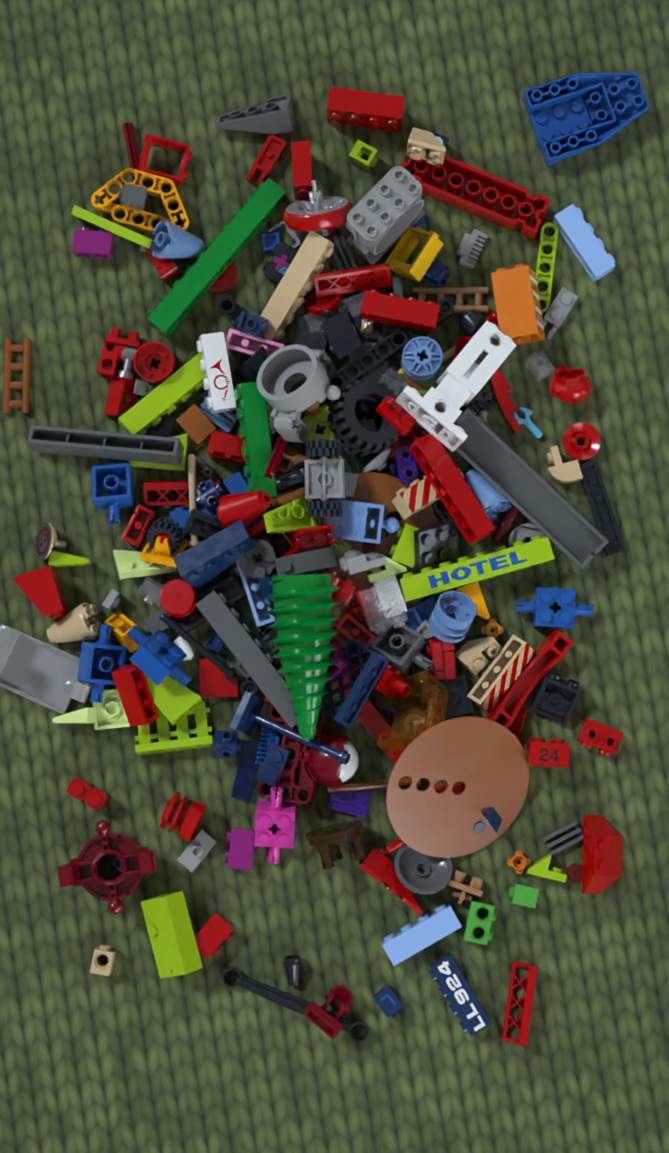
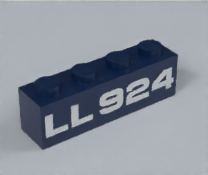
M450 953L430 964L432 970L429 973L434 981L438 980L442 987L439 990L445 999L447 997L450 999L452 1004L449 1007L455 1016L459 1014L462 1019L459 1024L465 1033L469 1031L470 1035L473 1036L492 1024Z

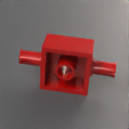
M370 654L364 656V664L371 656ZM359 659L352 661L353 668L360 666ZM387 664L374 689L395 700L398 693L402 696H407L411 687L405 684L406 680L400 676V671ZM361 671L354 673V677L356 679L360 675Z

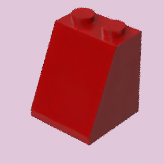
M48 566L13 577L14 582L45 617L56 621L69 613L55 568Z

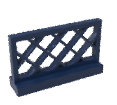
M353 639L349 641L343 652L349 664L348 671L341 673L325 684L324 689L329 693L323 695L322 701L328 697L329 705L319 710L348 728H351L389 662V659ZM356 645L358 654L351 656V651ZM371 654L368 661L364 664V656ZM359 659L360 666L353 668L352 661ZM361 671L357 680H354V673ZM349 676L350 683L343 685L342 678ZM338 680V688L332 690L333 682ZM351 688L350 692L345 698L344 690ZM339 693L340 700L333 703L332 695ZM341 705L335 716L334 707Z

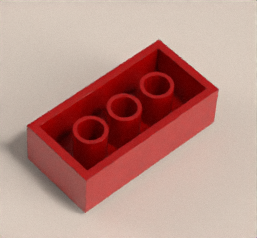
M330 87L327 122L334 126H341L343 124L349 125L351 128L366 127L372 131L381 129L389 133L401 132L405 97Z

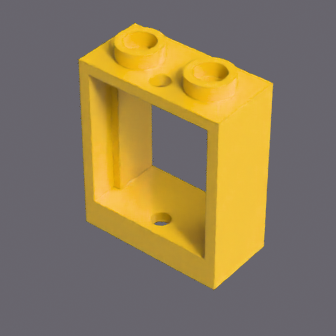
M409 226L385 264L389 263L390 269L395 274L420 282L443 246V243L439 240V235L434 231L430 230L427 232L421 227L417 226L414 228ZM419 241L424 242L423 248L412 265L405 263Z

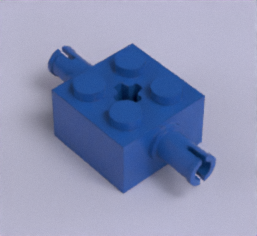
M107 459V465L92 466V501L97 511L108 510V523L111 525H115V521L117 525L121 523L120 508L135 507L133 470L130 463L118 464L116 459Z
M537 587L534 589L533 601L516 600L515 606L523 607H515V612L532 613L533 627L573 629L574 617L576 615L593 617L594 611L586 610L594 609V605L576 604V589ZM553 604H555V607H558L555 613L550 609Z
M100 624L98 641L96 643L82 642L77 680L92 684L91 702H103L104 686L106 684L115 685L111 672L125 665L127 647L110 643L111 625Z
M136 625L128 631L127 635L139 645V649L129 660L157 686L168 675H172L183 687L192 679L179 667L187 655L160 629L151 637H147Z

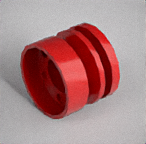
M146 342L135 352L133 359L134 369L149 384L160 385L176 372V358L170 349L160 342ZM154 361H158L159 363H161L158 365V369L152 367L153 365H155Z
M176 791L162 813L159 828L164 830L168 823H171L168 832L172 833L177 826L180 828L178 837L190 842L207 805L194 800L189 807L187 806L188 796L185 795L182 802H179L182 793Z

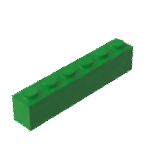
M257 382L240 383L234 390L235 400H238L239 407L237 408V418L241 424L239 436L243 440L241 453L242 457L245 458L244 475L248 480L246 492L264 490L271 498L277 497L275 476L273 479L264 476L265 468L272 454L266 401L257 388Z

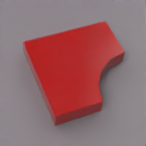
M199 659V690L201 698L239 697L238 677L231 676L227 680L224 677L226 674L208 659Z

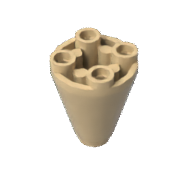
M82 603L53 623L50 628H47V636L50 642L64 643L98 639L100 624L102 623L98 621L96 606L94 604Z

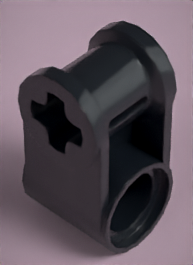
M223 297L219 301L220 314L236 329L241 311L249 312L231 297ZM229 303L233 307L231 310L225 311L222 309V306Z

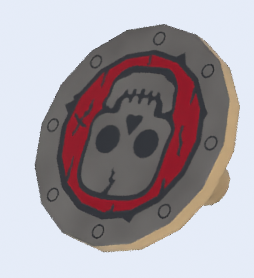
M43 523L39 527L34 541L35 556L38 560L44 561L50 555L53 547L62 549L66 547L65 541L57 540L56 528H53L50 523Z

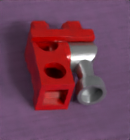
M112 327L109 336L106 335L97 368L99 376L111 379L116 378L119 360H123V370H119L117 378L133 379V373L130 371L135 352L141 346L139 332L129 331L128 339L121 338L122 329Z

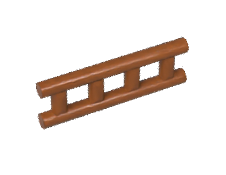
M4 338V414H11V408H22L23 414H30V338H23V344H12L11 338ZM12 352H23V363H11ZM11 370H23V382H11ZM11 389H22V400H11Z

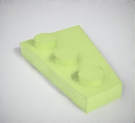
M113 549V557L119 579L177 572L175 567L140 560V551Z

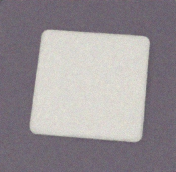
M136 379L134 393L145 396L147 382Z

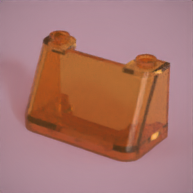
M427 670L404 677L406 680L405 684L411 687L407 696H402L398 693L395 700L388 697L396 705L391 734L383 732L378 737L377 746L383 751L403 752L422 732L444 721L448 703V692Z

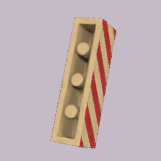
M454 461V462H453L454 465H455L456 468L461 472V475H462L463 479H464L465 482H466V481H467L466 477L464 476V474L462 473V471L459 469V467L457 466V464H456L455 461ZM423 476L424 479L421 481L419 479L413 481L408 489L403 487L395 493L397 496L391 502L404 520L440 499L426 476Z
M512 635L467 697L478 707L490 714L536 652L528 643Z

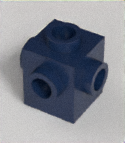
M210 478L207 481L201 482L195 488L197 493L195 498L201 507L205 506L210 513H213L219 507L220 502L218 500L224 496V490L218 482L215 484Z
M215 730L213 758L236 759L237 751L241 752V740H238V732Z

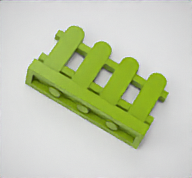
M204 701L176 724L177 731L170 732L169 721L156 707L159 715L155 719L157 720L158 733L151 734L150 723L146 725H138L139 736H135V741H139V745H135V753L138 756L212 747L214 738L212 735L209 736V733L212 732V727H208L207 713H210V707L206 708ZM189 715H195L196 729H189ZM197 734V737L190 738V735ZM170 737H178V740H171ZM158 739L159 742L151 743V740Z

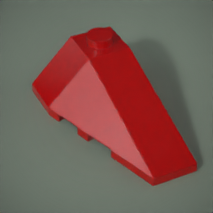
M373 846L367 857L359 864L360 867L376 881L383 883L390 892L400 897L405 904L421 916L423 911L413 895L397 878L394 865L387 857L389 853L381 846L378 849Z

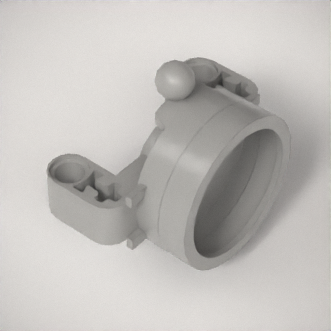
M303 345L285 346L272 353L259 369L257 388L273 408L270 416L275 417L274 427L285 441L304 443L308 437V429L300 419L303 410L312 406L316 401L323 402L326 397L333 401L337 400L341 395L338 386H330L328 377L334 374V364L324 350L310 349ZM306 380L300 388L289 393L292 386L297 382Z

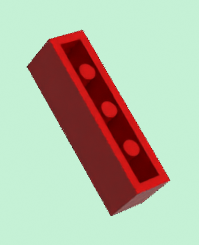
M376 290L364 292L360 309L361 319L430 333H436L440 315V305L433 301L421 302L412 297L405 299L400 298L396 294H381Z

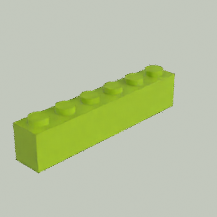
M201 352L118 418L119 425L127 434L146 435L148 428L152 425L153 427L157 426L162 421L164 415L173 413L180 402L185 403L191 397L190 394L195 390L199 391L204 387L203 379L205 378V373L200 369Z

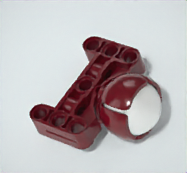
M271 705L268 710L269 717L274 721L285 722L282 717L278 718L276 716V709ZM319 711L320 720L316 726L314 740L340 752L347 750L351 755L350 760L346 765H341L338 763V759L283 734L281 747L289 751L293 748L296 752L293 759L288 758L276 785V795L278 787L283 788V790L287 787L290 790V795L287 798L282 793V801L310 804L316 798L317 781L328 787H342L357 770L358 753L352 744V739L341 733L323 735L325 734L327 715ZM285 722L284 726L290 728L288 724ZM295 726L292 729L296 732H299L298 726ZM260 782L257 786L258 795L261 798L270 799L271 793L267 795L264 791L265 786L268 784ZM304 790H306L309 794V797L306 801H304L301 797V794Z

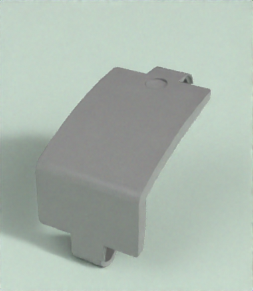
M1 625V687L62 715L66 713L72 699L85 704L92 685L77 680L80 658L9 626Z

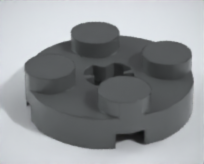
M253 539L256 546L238 559V565L246 575L253 578H262L269 575L275 569L274 559L277 558L276 550L270 542L264 539ZM261 554L262 562L255 563L253 555Z

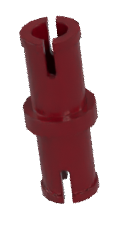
M511 505L503 519L500 518L499 525L493 535H491V538L501 543L508 530L513 528L512 524L521 511Z

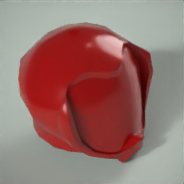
M564 365L556 368L557 370L552 376L549 387L551 396L564 403L571 404L581 402L593 390L591 380L586 376L585 369H572Z

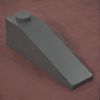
M291 93L267 99L268 103L259 106L257 103H254L245 111L237 109L217 116L215 126L219 129L267 134H288L293 131L295 123Z

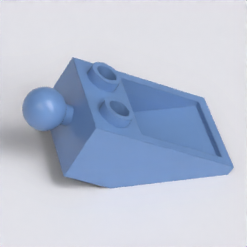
M334 498L327 500L342 501V517L324 519V525L334 524L335 530L331 532L332 538L380 544L382 528H385L389 533H394L399 529L400 524L396 518L391 517L386 521L383 520L384 504ZM372 509L378 512L374 517L370 515ZM370 528L375 530V534L372 536L368 534Z

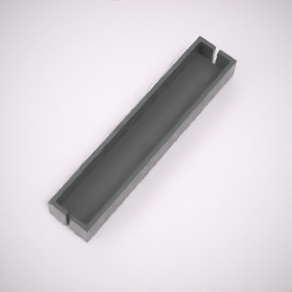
M469 407L456 420L454 424L463 428L465 434L468 435L456 451L572 561L583 569L594 558L592 550L594 549V552L598 554L609 542V538L472 408Z

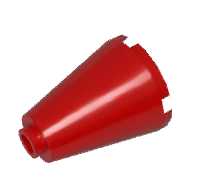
M264 490L225 495L218 500L220 502L219 507H217L218 518L225 528L239 520L247 527L270 507L271 497Z

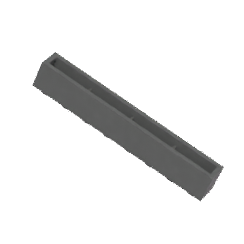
M31 425L27 440L33 452L181 465L184 450L179 438Z
M212 591L195 605L284 721L293 729L297 726V721L294 716L292 703L287 701L290 699V695L286 688L280 687L286 683L284 675L275 672L276 669L272 666L275 663L268 653L266 655L260 650L262 645L256 638L252 640L248 635L251 631L245 623L240 624L237 618L239 616L235 610L227 608L225 605L227 600L221 593L217 594L215 591Z

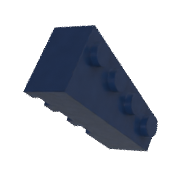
M239 520L173 557L180 576L196 592L256 545L248 528Z

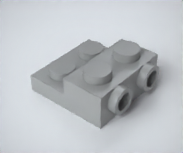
M349 550L344 552V556L337 559L340 570L343 569L344 572L350 575L387 564L386 556L376 552L363 554L359 551Z

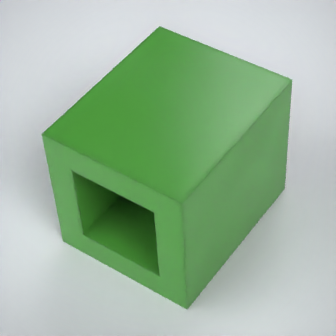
M514 883L513 887L510 886L508 898H511L510 902L512 904L535 908L539 889L533 886Z

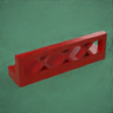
M389 263L313 275L316 298L392 286Z
M213 479L215 484L218 482L221 485V479ZM188 480L145 481L143 483L144 506L189 505V499L184 495L189 490ZM196 480V488L201 482L207 480ZM155 490L161 497L157 501H148V491ZM169 490H175L180 495L176 501H170L165 496Z
M512 961L502 1041L518 1043L519 1046L527 1047L538 968L535 964ZM516 966L527 968L526 976L521 980L515 975ZM520 984L524 993L523 996L516 1000L512 992ZM517 1004L521 1009V1014L516 1019H513L509 1014L510 1009ZM513 1024L518 1029L517 1038L506 1036L507 1029Z

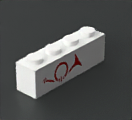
M224 332L200 335L199 341H196L197 351L201 352L202 356L200 369L205 373L203 386L204 390L208 391L209 396L206 397L207 408L211 409L212 414L234 411L237 406Z

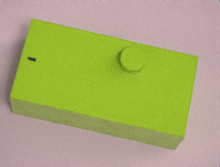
M183 891L159 895L141 901L147 932L150 937L160 979L186 975L203 968Z

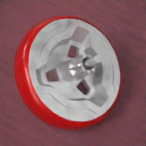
M312 180V190L309 192V199H304L287 206L283 212V220L285 225L291 230L314 231L324 237L327 235V229L347 223V215L353 206L344 197H322V191L317 190L316 180Z

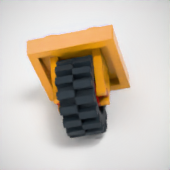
M161 517L158 520L156 519L146 535L148 537L147 544L141 552L140 560L177 568L173 557L188 550V541L190 540L183 538V528H179L180 524L178 522L175 524L173 523L174 519L171 518L168 521V517H165L164 520Z

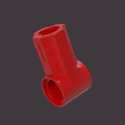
M151 246L150 249L146 250L164 283L180 273L172 259L154 257L151 252Z

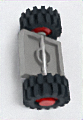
M321 439L306 441V457H320V459L304 460L305 499L321 498L323 500L307 502L308 517H342V501H327L329 498H345L344 459H328V456H341V440Z

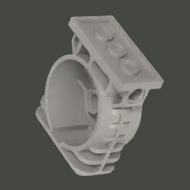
M396 166L349 211L346 229L352 234L346 239V242L371 266L376 265L400 240L409 226L413 227L425 215L426 212L422 209L425 201L421 198L422 185L405 168Z

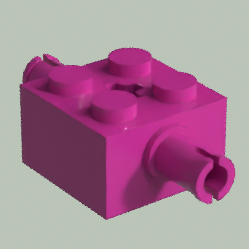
M272 787L270 789V801H257L254 846L268 847L267 861L272 864L274 856V864L280 862V848H294L296 803L282 802L283 788L278 787L276 795V787Z

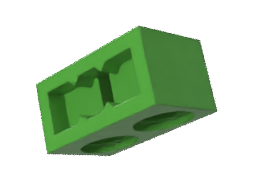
M476 900L470 901L462 936L463 940L487 945V942L491 941L493 929H490L491 922H495L497 910L494 909L495 906L493 904ZM480 908L487 909L486 917L479 918L477 916ZM475 928H483L484 932L481 937L473 935Z

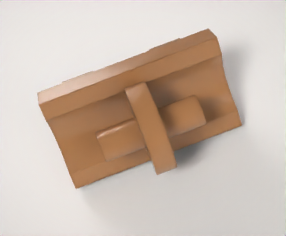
M455 870L448 885L461 890L460 892L455 890L452 892V896L458 898L457 904L461 905L463 900L471 901L472 896L467 895L466 892L481 897L483 893L481 890L483 879L472 876L470 885H466L463 883L466 873Z

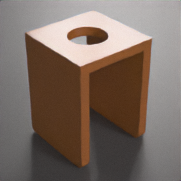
M195 404L176 419L177 424L185 433H188V436L199 448H202L210 441L212 430L217 431L216 427Z

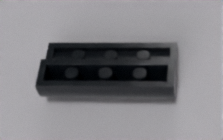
M229 567L196 591L197 603L212 591H215L217 594L221 593L227 600L225 603L227 608L247 597ZM197 606L191 614L181 618L170 616L167 613L173 621L188 633L207 622Z

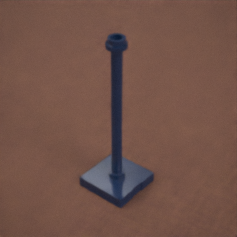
M245 691L231 721L230 728L250 735L255 723L258 722L338 759V763L341 765H346L349 762L351 755L347 750L340 752L314 739H302V735L299 732L259 715L265 700Z

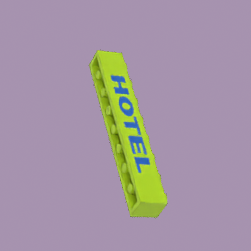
M542 535L532 537V542L524 544V540L512 543L513 547L507 549L504 545L494 548L495 552L488 554L487 551L476 553V557L472 559L465 556L457 559L458 563L451 564L448 561L439 564L440 568L432 570L430 566L420 569L421 573L416 575L413 572L403 574L402 579L398 580L405 602L554 560L549 538H543Z

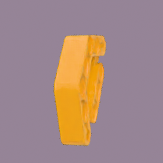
M127 168L94 192L91 197L92 206L96 211L111 214L113 222L123 227L153 234L154 228L151 225L155 221H169L180 227L176 217L179 215L181 222L184 223L182 229L185 231L189 229V219L173 181L165 177ZM132 175L135 177V180L129 183L125 181V177ZM150 180L153 182V185L148 188V195L161 199L168 218L117 205L115 203L119 201V192L112 194L110 189L114 186L124 189L125 183L144 187V181ZM164 185H168L172 188V190L168 193H165L161 190V188ZM99 198V200H103L104 204L101 205L96 200ZM171 203H177L179 207L177 210H171L168 206ZM118 211H122L125 213V217L118 219L115 217V214ZM141 216L144 221L141 224H136L133 221L134 218Z

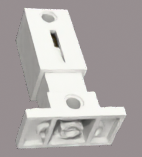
M487 320L437 379L436 383L439 385L435 389L431 387L422 398L415 388H410L407 385L395 401L417 420V423L453 452L468 437L463 428L453 424L462 413L459 410L462 405L466 406L477 395L517 345L509 336L499 331L495 324Z

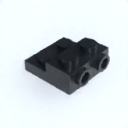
M547 672L538 688V693L530 710L566 725L582 693V687L574 679L567 681L562 679V676L557 672Z

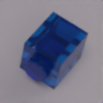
M434 259L422 279L436 287H440L442 283L446 284L450 277L448 273L449 266Z

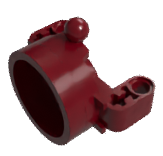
M101 820L96 824V832L99 835L86 843L79 857L70 859V864L57 867L60 887L74 885V887L83 886L92 896L102 901H110L108 903V911L113 915H117L123 910V904L120 899L137 889L145 875L152 874L153 871L159 869L156 849L148 850V846L141 847L134 838L127 834L110 832V823L106 820ZM106 854L116 855L122 862L123 869L121 875L116 879L108 880L103 878L98 871V862Z

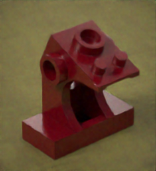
M343 984L341 986L337 985L335 990L331 988L326 994L325 998L327 1001L321 1007L312 1000L303 1015L334 1040L343 1027L337 1020L343 1013L347 1015L353 1008L351 1003L353 1002L352 995L354 993L351 990H347ZM329 1005L338 1011L333 1017L325 1011Z

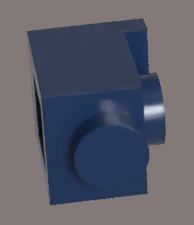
M241 311L236 330L263 338L264 334L268 331V319Z

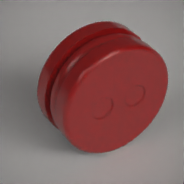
M172 580L161 589L159 601L162 608L170 616L181 618L193 612L196 607L195 604H197V594L186 581Z

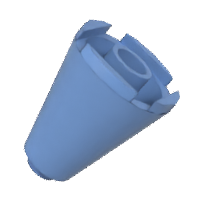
M160 221L153 230L152 235H155V239L151 244V252L154 257L159 259L197 258L202 251L205 252V244L202 239L169 221Z

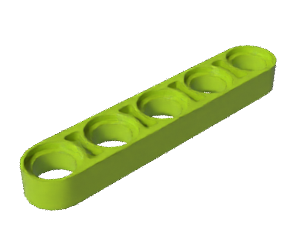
M74 205L71 212L72 215L150 249L152 239Z
M552 222L545 223L541 228L535 272L537 284L545 282L548 285L546 291L538 289L540 300H543L546 304V307L541 309L542 314L548 310L550 305L558 227ZM551 227L554 230V235H545L544 229ZM545 245L550 246L552 253L544 254L542 247ZM541 264H548L550 271L547 273L540 270Z

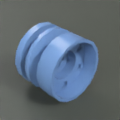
M423 336L413 338L406 344L402 353L401 367L408 379L416 383H425L437 376L443 357L439 344L435 340ZM421 354L425 355L423 361L419 360Z
M446 591L441 594L428 621L431 633L444 642L457 643L462 641L477 613L474 601L469 596L458 591Z

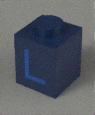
M389 984L373 995V999L387 1018L391 1015L394 1017L402 1011L403 1003Z

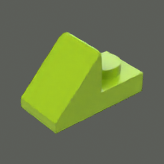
M551 854L542 857L525 870L528 874L566 883L567 875L562 873L563 869L551 867V870H548Z

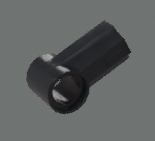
M304 461L297 463L293 469L275 476L277 487L282 493L299 485L305 486Z

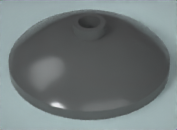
M404 844L398 850L394 861V869L399 881L407 889L418 894L428 895L439 892L448 884L452 876L453 867L450 857L438 858L415 851L407 844Z

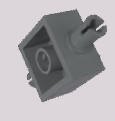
M392 617L383 630L373 623L365 627L377 637L370 645L371 650L389 659L388 665L400 671L401 674L405 675L414 663L426 672L430 670L428 666L432 667L433 660L421 654L426 647L424 636L396 618Z

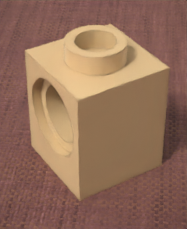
M101 944L100 947L94 949L90 973L104 976L112 974L116 950H112V946ZM99 955H106L108 963L101 964L99 962Z

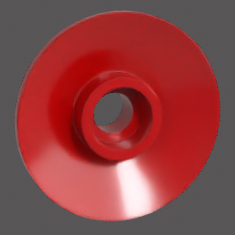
M579 422L567 428L563 435L562 443L565 452L570 457L576 460H587L598 452L601 439L595 427L588 423ZM577 440H583L584 445H578Z

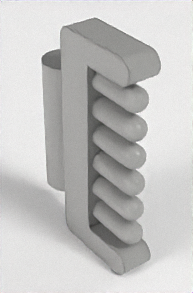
M476 229L473 230L471 235L468 233L464 234L456 251V255L461 257L459 264L469 269L474 268L475 260L478 259L477 256L480 255L479 252L482 251L481 248L484 246L482 243H485V240L488 238L487 234Z

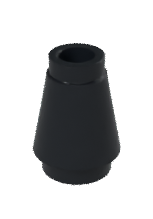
M299 955L285 956L283 965L288 985H299L302 960H300Z

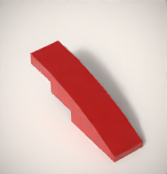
M497 369L490 377L489 384L505 423L512 434L515 435L522 427L512 415L517 409L507 395L512 390V387L500 370Z

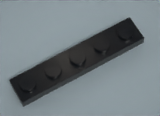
M594 460L579 465L583 476L581 481L596 527L609 538V542L603 547L606 557L626 551L597 461Z

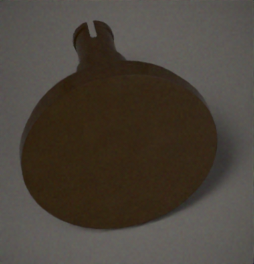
M363 821L340 822L315 829L305 835L310 846H316L317 853L320 854L323 870L335 867L334 861L343 859L339 844L351 843L354 860L367 857L363 845Z

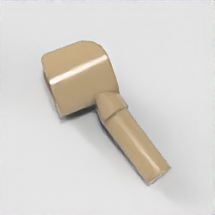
M363 319L360 328L361 333L372 332L373 321L367 322V320Z

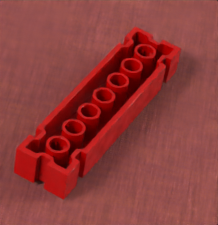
M406 154L405 162L402 161L401 167L405 168L420 182L422 194L513 231L516 227L521 230L520 235L532 240L536 236L551 200L539 194H536L534 198L528 195L530 190L446 155L443 165H432L422 159L413 160Z

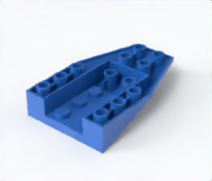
M576 73L524 90L522 97L546 167L604 143L650 108L637 73Z

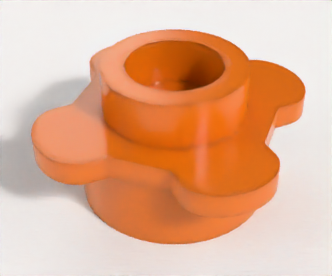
M518 850L512 859H508L507 863L516 870L517 874H522L524 868L530 866L531 860L523 856L522 851Z

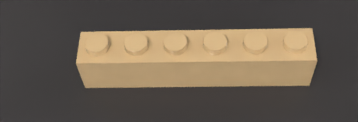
M309 231L260 317L268 319L269 327L264 337L271 341L278 342L283 338L286 326L293 321L296 309L303 304V297L314 285L313 275L321 273L324 267L323 263L333 253V246L335 244L314 231Z

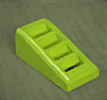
M51 551L48 566L91 565V560L58 551Z

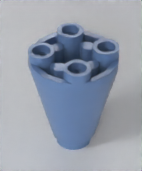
M476 469L470 470L465 474L466 484L471 488L473 495L482 505V509L492 522L498 518L497 515L511 508L510 501Z

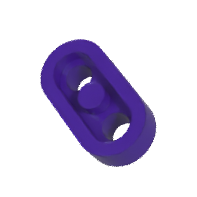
M406 446L400 447L395 452L394 461L399 481L404 485H410L413 481L417 480L418 471L415 458L408 449L409 447ZM402 453H406L408 458H403ZM405 472H410L412 476L407 477Z

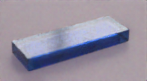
M242 741L231 797L251 800L258 766L255 764V761L258 760L256 757L260 756L257 752L261 751L258 750V746H262L258 742Z

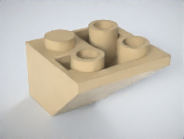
M413 127L408 139L406 155L413 160L422 159L432 165H443L446 152L445 146L432 132Z
M491 636L467 641L455 653V657L479 681L503 648Z

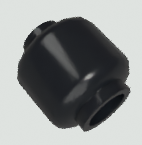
M475 309L464 311L459 317V328L468 336H474L487 320Z

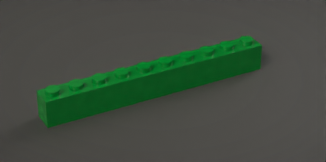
M270 178L266 182H261L254 196L248 197L245 206L235 212L233 220L223 226L221 234L211 240L209 248L198 255L197 262L186 269L184 277L181 280L178 279L172 286L171 292L169 294L166 293L161 298L159 306L157 308L154 307L149 312L147 318L149 325L167 338L287 199V192Z

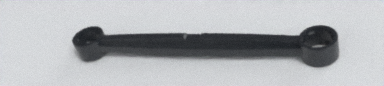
M235 966L226 968L222 975V981L227 987H243L302 1015L310 1002L243 976L241 970ZM230 970L239 973L240 978L235 984H230L226 980V973ZM325 1010L332 1017L336 1015L335 1013ZM343 1017L337 1020L343 1025L341 1030L349 1032L352 1040L362 1042L368 1037L369 1029L364 1021L355 1020L351 1022ZM356 1024H362L366 1029V1033L362 1037H355L352 1035V1027Z

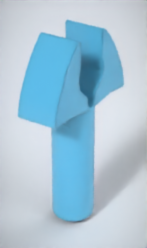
M520 407L519 410L524 414V418H519L515 412L513 413L519 425H525L537 439L542 437L543 433L530 420V415L533 414V411Z

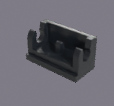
M193 508L183 530L207 539L225 529L219 518Z

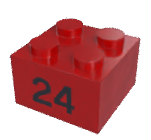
M531 738V742H526L525 750L528 765L569 768L570 744H564L565 740L550 739V743H545L544 738Z

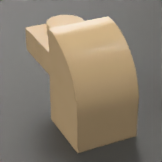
M558 446L548 449L546 457L548 464H552V467L547 468L546 473L551 480L559 484H570L583 478L578 460L562 463Z

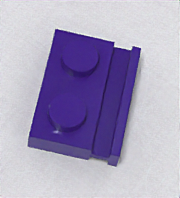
M372 790L331 793L328 809L366 818Z

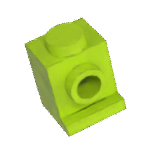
M357 140L349 154V162H353L369 171L370 167L374 168L379 160L377 157L378 150ZM366 156L368 160L366 161L362 157Z

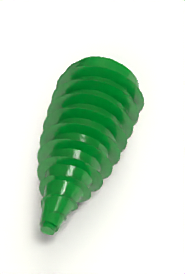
M332 574L272 576V581L267 582V584L273 586V594L264 598L274 602V608L265 613L275 616V623L267 627L275 630L277 638L269 642L277 645L279 648V653L272 656V658L280 660L282 668L275 672L284 675L286 683L280 687L286 688L289 692L290 699L287 701L292 703L299 734L302 735V739H314L319 710L323 708L320 705L322 697L329 693L324 689L326 681L334 678L327 673L328 666L337 663L329 658L331 651L339 648L331 643V637L340 633L332 629V622L341 618L332 614V607L341 603L332 599V592L340 589V587L332 584Z

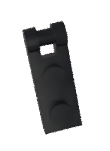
M261 346L231 374L232 383L237 386L240 383L253 382L257 378L261 365L271 354ZM239 376L244 379L242 382L238 379Z

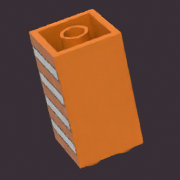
M517 264L512 269L499 268L496 272L491 273L499 331L509 336L516 345L546 340L536 273L526 264Z

